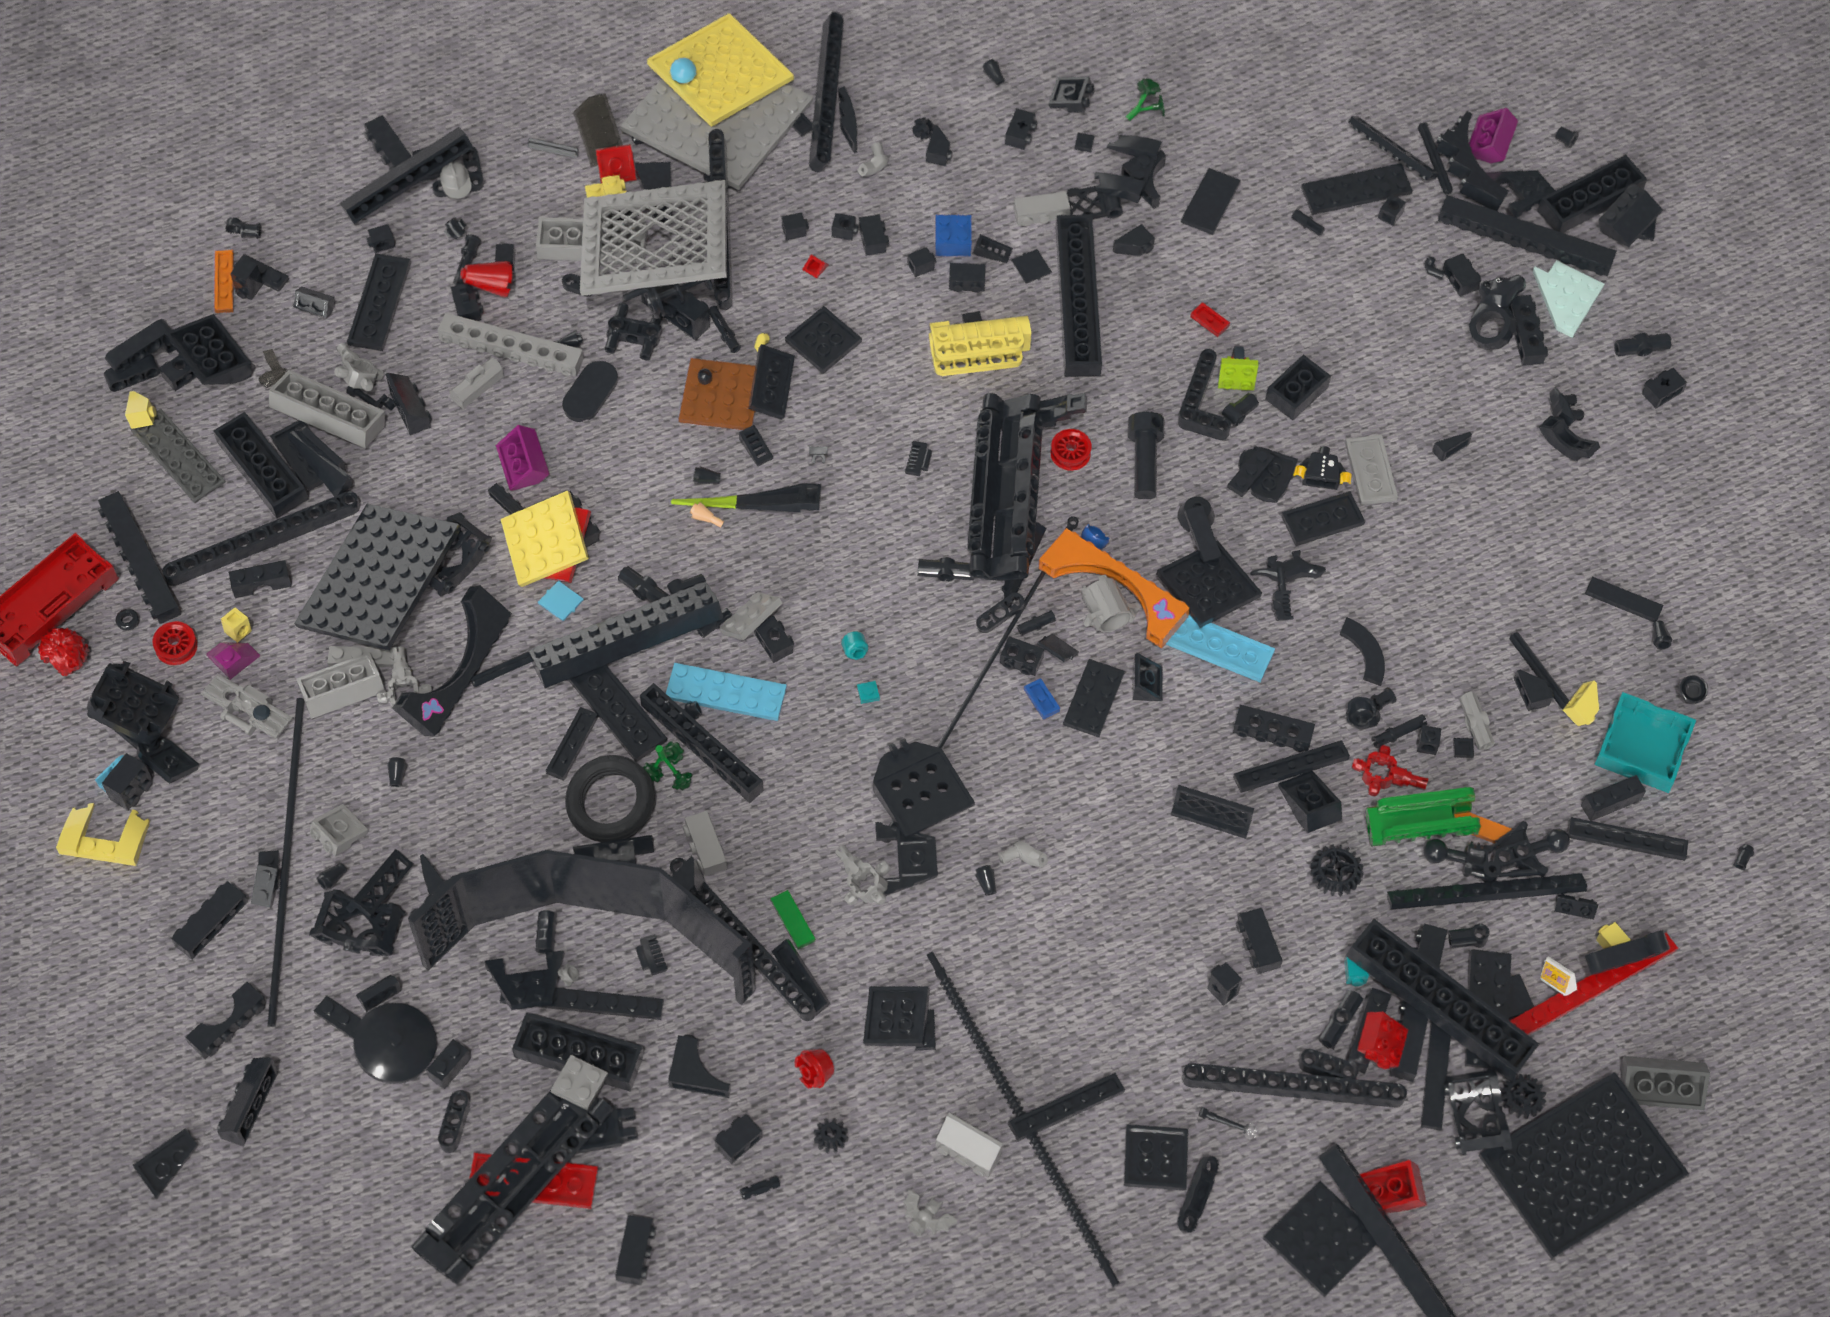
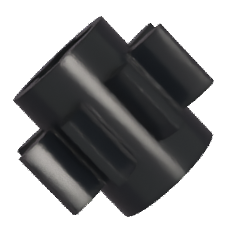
M925 117L915 120V125L912 127L913 134L917 138H921V140L931 137V131L934 128L932 121Z
M454 217L445 223L447 228L444 232L448 238L454 237V239H458L466 233L464 227L467 225L463 219L457 220Z

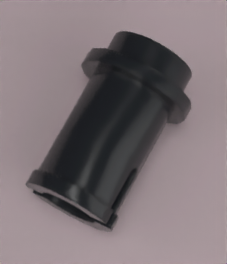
M1748 844L1740 846L1739 854L1733 865L1740 870H1745L1750 857L1754 855V848Z

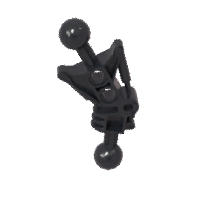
M1522 821L1517 827L1497 839L1493 845L1484 844L1483 848H1481L1478 842L1476 847H1474V843L1471 841L1467 851L1463 852L1448 848L1445 842L1440 839H1431L1424 845L1423 854L1427 861L1431 863H1440L1445 859L1463 863V875L1465 877L1474 875L1484 882H1493L1498 877L1511 876V878L1536 875L1544 877L1548 872V868L1539 862L1535 854L1547 850L1554 853H1562L1569 847L1570 838L1565 830L1557 828L1549 831L1545 839L1530 844L1526 834L1528 824ZM1498 847L1492 856V861H1488V854H1491L1493 849ZM1517 850H1522L1525 856L1520 855ZM1499 856H1504L1507 862L1502 861ZM1513 867L1518 868L1515 870H1510V872H1501Z

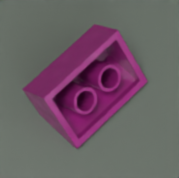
M1507 107L1478 116L1469 141L1472 153L1477 160L1490 164L1505 160L1518 123L1516 117Z
M517 425L495 445L510 491L539 484L549 475L535 429Z

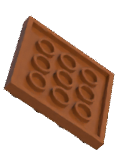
M690 358L679 422L744 430L752 426L755 411L748 409L755 365ZM703 368L709 369L712 373V381L707 385H703L698 381V372Z

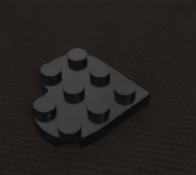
M1258 446L1242 452L1239 458V470L1259 448ZM1261 447L1274 455L1275 458L1250 488L1251 494L1261 501L1277 503L1288 489L1298 459Z

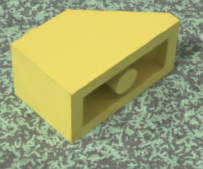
M130 391L125 416L131 428L153 425L154 417L157 415L155 407L151 405L148 398L135 391Z
M1594 680L1583 683L1563 709L1577 726L1591 724L1599 711L1597 683Z

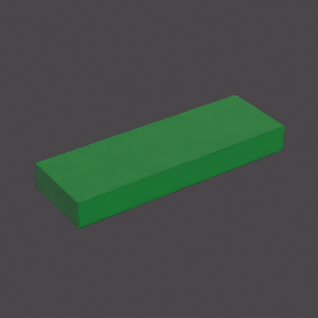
M788 890L770 898L774 909L797 950L816 941Z

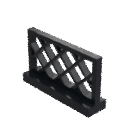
M1178 784L1171 816L1246 839L1255 808Z

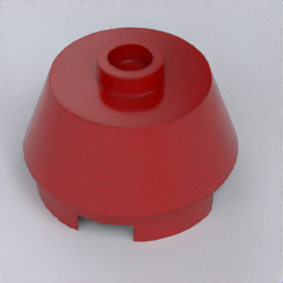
M823 1049L804 1050L795 1058V1068L799 1067L803 1076L800 1080L808 1089L812 1087L822 1088L834 1074L833 1062Z

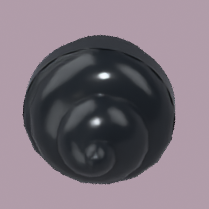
M689 701L685 704L684 710L695 720L702 715L701 707L697 701Z

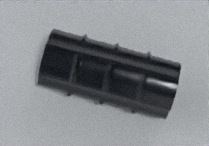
M542 910L538 912L535 951L537 953L545 954L546 952L554 951L555 925L557 924L554 911Z

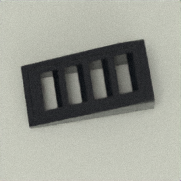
M980 234L972 254L1007 263L1013 248Z
M755 425L739 432L740 442L757 467L774 459ZM764 452L766 453L765 455H763V456H761V457H759V458L757 457L758 455H760V454H762V453H764Z
M1466 432L1434 443L1432 452L1440 461H1444L1468 446L1472 433Z

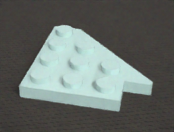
M1558 261L1554 263L1549 273L1534 267V277L1556 330L1573 338L1603 289L1604 283Z

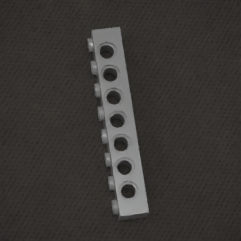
M445 313L438 328L439 340H442L444 343H454L462 348L475 349L480 353L487 352L499 358L505 357L514 362H524L532 367L538 366L547 371L561 372L565 376L572 375L576 377L584 360L582 349Z

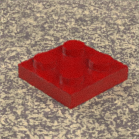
M631 144L595 149L601 183L603 177L619 175L620 180L624 179V182L636 180Z

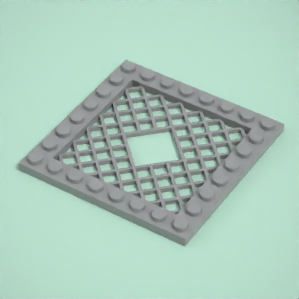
M725 180L584 198L580 276L581 296L726 277ZM698 202L704 203L700 207L695 206ZM681 204L686 205L682 210L677 208ZM664 206L668 207L664 212L660 210ZM646 208L651 210L647 214L642 213ZM690 208H692V209L695 210V211H694L693 213H691V214H689V213L686 212V211H688ZM673 210L677 212L674 216L668 215ZM628 211L633 212L630 216L624 215ZM610 213L615 214V216L611 219L606 217ZM654 213L659 214V216L655 219L650 217ZM699 213L704 214V215H703L701 218H699V219H698L697 217H695V216H696L697 214H699ZM637 215L642 217L638 221L633 219ZM681 215L686 217L682 221L677 219ZM620 217L624 219L620 223L616 222V220ZM664 217L669 219L665 223L660 222ZM646 219L651 221L646 226L641 224ZM689 220L695 221L692 225L686 224ZM628 222L632 223L628 228L624 226ZM672 222L677 223L673 228L668 226ZM610 224H612V225L615 226V227L612 228L611 230H609V229L606 228V227H608ZM655 224L677 235L655 253L632 242ZM699 224L704 226L700 230L695 228ZM637 226L642 228L638 232L633 231ZM681 226L686 228L682 232L677 231ZM618 229L624 230V231H623L622 233H620L619 235L616 234V233H614V232H616ZM690 231L695 233L691 237L686 235ZM628 233L633 235L629 239L624 238ZM610 235L615 237L610 242L606 240ZM699 235L704 237L699 242L695 240ZM681 238L685 239L682 244L677 242ZM619 240L623 242L619 246L615 245V243ZM690 242L695 244L691 248L686 247ZM627 245L632 246L628 251L623 249ZM671 245H675L676 248L674 250L667 249ZM609 247H612L614 250L610 253L605 251ZM699 247L704 249L700 253L695 252ZM636 249L641 251L637 255L632 254ZM681 249L686 251L681 256L677 254ZM664 251L667 253L665 257L658 256ZM617 252L623 253L618 258L614 256ZM645 254L650 256L646 260L641 259ZM690 254L695 256L691 260L686 259ZM627 256L632 258L628 262L623 261ZM672 256L677 258L672 263L668 261ZM655 258L658 260L657 263L654 265L649 263ZM608 259L614 260V261H613L612 263H610L609 265L606 264V263H604V262H606ZM698 259L703 260L702 263H694ZM635 261L640 262V264L636 267L631 265ZM680 261L685 262L684 265H678V266L676 265V264H678ZM618 263L623 265L618 270L614 268ZM663 263L668 265L665 268H658ZM645 265L649 267L648 270H640ZM626 268L631 269L630 272H622ZM609 270L614 272L611 275H604Z

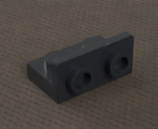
M388 975L358 993L356 997L367 1012L401 992V988L396 977Z

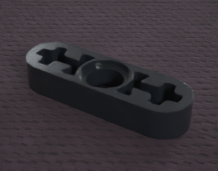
M1012 593L984 612L976 620L977 629L982 633H989L1021 611L1025 604L1023 596L1019 593ZM1013 599H1015L1016 601L1019 600L1018 606L1016 604L1012 605ZM997 609H1004L1006 614L1004 617L999 618L995 615V611ZM983 620H984L985 622L989 621V622H988V627H985V626H982V627H981V625H982L981 621H983Z

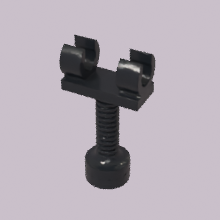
M347 387L346 393L351 397L358 396L366 403L379 409L385 406L392 411L395 407L394 400L385 394L376 401L361 389Z

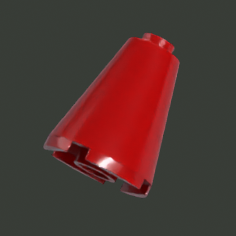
M509 261L465 265V268L461 269L460 278L466 284L506 298L510 291L507 286L512 281V264Z

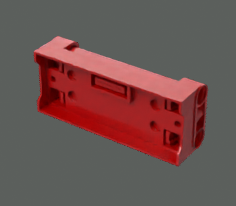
M75 532L0 596V653L14 666L18 667L30 656L29 651L41 642V637L45 636L47 631L50 632L53 628H57L101 589L106 591L119 580L113 565L96 553Z

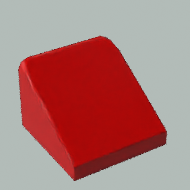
M811 254L802 270L818 278L829 264Z

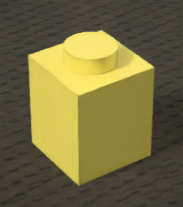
M1616 922L1610 926L1608 924L1604 925L1598 931L1599 935L1596 939L1603 949L1631 941Z

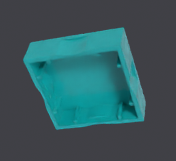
M1622 692L1594 765L1627 778L1637 775L1641 783L1669 793L1682 762V755L1690 740L1696 719L1672 710L1657 707L1646 700Z

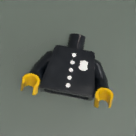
M1321 446L1319 453L1312 452L1310 458H1305L1295 467L1293 476L1299 475L1302 477V485L1332 490L1338 489L1339 481L1340 484H1343V482L1351 484L1352 477L1351 473L1346 472L1342 463L1338 462V456L1330 454V448L1327 446Z

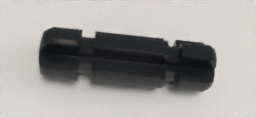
M773 1176L769 1180L765 1179L751 1184L749 1188L748 1186L740 1189L741 1197L743 1200H747L752 1195L755 1197L770 1191L771 1188H779L780 1180L778 1176Z

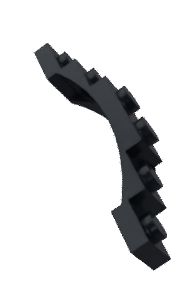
M1085 393L1067 394L1040 402L1043 428L1056 426L1057 421L1069 420L1073 414L1087 412V395Z

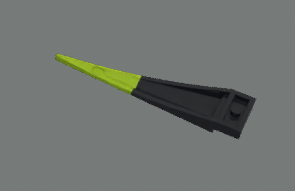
M801 483L769 491L735 496L672 499L671 504L693 506L695 503L699 504L701 502L706 507L801 512V509L813 511L819 510L821 484Z

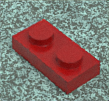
M1203 302L1191 312L1190 317L1217 337L1230 326L1228 320Z

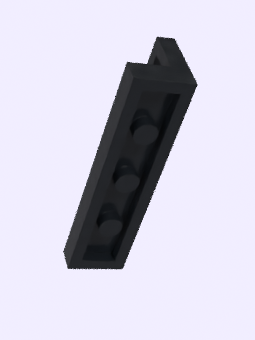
M395 849L345 909L352 913L357 908L369 918L414 864ZM398 859L406 868L396 869L395 861ZM384 874H393L394 882H386ZM374 887H382L383 895H375ZM363 899H371L372 908L370 910L361 903Z

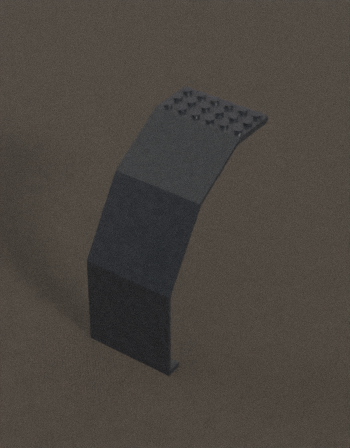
M543 850L453 875L448 880H444L440 884L439 889L434 894H429L425 898L424 903L419 908L413 909L408 917L422 965L428 971L476 925L555 903L666 920L734 978L735 998L739 1004L743 1005L755 992L752 944L659 867Z

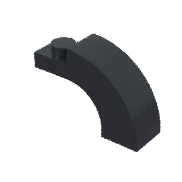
M1549 416L1539 426L1540 431L1551 446L1574 461H1578L1581 457L1590 458L1600 448L1598 441L1584 439L1574 434L1565 423L1564 418Z

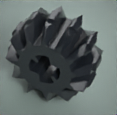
M825 1118L824 1124L818 1122V1129H815L813 1133L816 1136L814 1143L819 1144V1150L826 1147L827 1154L830 1152V1149L837 1153V1146L841 1149L845 1147L844 1142H848V1136H846L848 1129L843 1128L844 1123L842 1121L836 1124V1118H833L832 1122ZM828 1133H831L832 1136H834V1137H833V1138H830V1136L828 1135Z

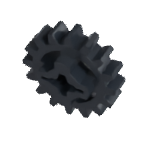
M1519 1074L1517 1079L1514 1077L1511 1082H1505V1087L1501 1090V1093L1504 1095L1501 1098L1502 1101H1506L1504 1109H1511L1510 1115L1515 1112L1517 1113V1118H1520L1522 1114L1525 1119H1528L1530 1114L1535 1117L1537 1111H1542V1105L1546 1103L1544 1099L1546 1092L1541 1091L1543 1084H1536L1537 1078L1532 1081L1530 1080V1075L1523 1078L1522 1074ZM1517 1086L1516 1090H1513V1092H1511V1089ZM1535 1100H1537V1101H1536V1104H1535L1534 1106L1530 1107L1531 1102H1534Z

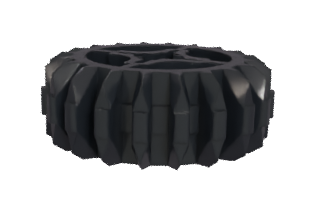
M1332 844L1330 849L1325 846L1323 851L1318 850L1310 864V869H1312L1310 876L1313 877V883H1318L1317 888L1324 887V894L1329 890L1332 896L1335 895V892H1338L1340 897L1343 895V891L1348 895L1351 890H1356L1364 875L1362 871L1363 864H1359L1361 862L1360 857L1355 858L1356 851L1350 853V848L1347 847L1344 850L1341 844L1338 848H1335L1334 844ZM1326 860H1332L1331 864L1321 867L1322 863ZM1348 873H1352V876L1349 879L1342 881L1343 876H1347Z

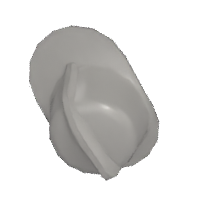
M453 161L442 168L440 180L445 194L453 199H461L467 196L471 190V181L466 168L461 163Z

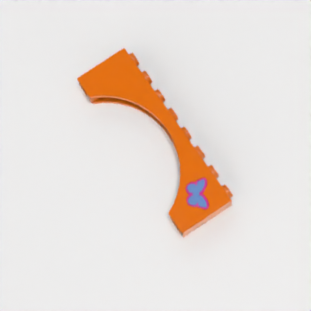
M1067 528L1039 559V569L1052 578L1070 573L1086 572L1106 575L1124 585L1135 595L1143 607L1147 619L1146 639L1160 648L1164 647L1189 616L1190 607L1185 602L1177 600L1168 591H1163L1154 582L1141 577L1137 571L1127 568L1123 562L1113 559L1107 552L1099 550L1092 542L1085 541L1076 532H1071Z

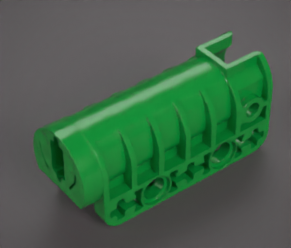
M1465 787L1387 797L1378 800L1375 807L1366 808V823L1371 846H1382L1386 844V841L1394 840L1396 843H1400L1402 839H1410L1413 842L1417 837H1425L1428 840L1433 835H1440L1441 838H1444L1448 833H1455L1456 836L1478 835L1481 828L1478 817L1465 816L1455 818L1454 814L1471 812L1472 802H1475L1474 788Z

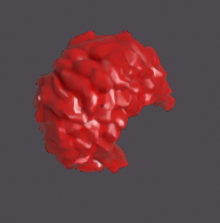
M53 628L52 631H47V634L41 637L40 646H38L40 659L46 664L50 661L62 676L73 674V671L79 670L83 663L87 661L88 645L84 643L85 639L69 628Z

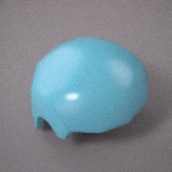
M678 58L670 67L672 79L679 83H688L696 76L695 64L690 59Z

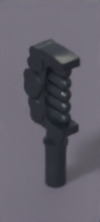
M1284 567L1277 568V586L1279 591L1273 593L1271 606L1272 611L1275 612L1276 621H1288L1294 619V616H1291L1289 599L1291 590H1286Z

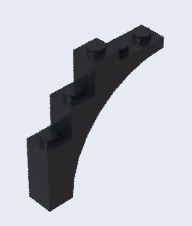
M1466 111L1464 116L1460 115L1455 123L1457 127L1453 126L1451 130L1447 129L1445 134H1440L1436 141L1439 145L1435 151L1450 158L1448 164L1451 166L1447 172L1462 179L1460 185L1463 187L1459 193L1489 209L1498 211L1509 190L1494 181L1482 169L1474 157L1468 138L1469 122L1473 114Z

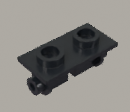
M1562 893L1561 895L1557 894L1554 912L1594 920L1598 904L1594 902V899L1579 898L1575 900L1574 896Z

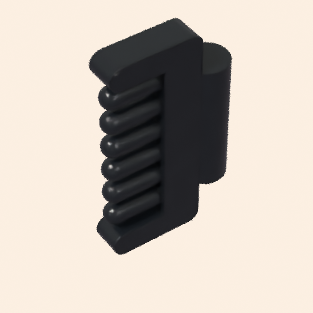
M912 441V450L910 451L911 454H909L910 458H908L910 462H907L905 469L906 474L920 476L921 471H928L932 450L927 449V443Z
M656 934L641 938V946L635 948L642 970L649 969L651 975L668 970L666 963L663 962L664 958H660L663 954L660 953L661 949H658L660 945L658 940H656Z

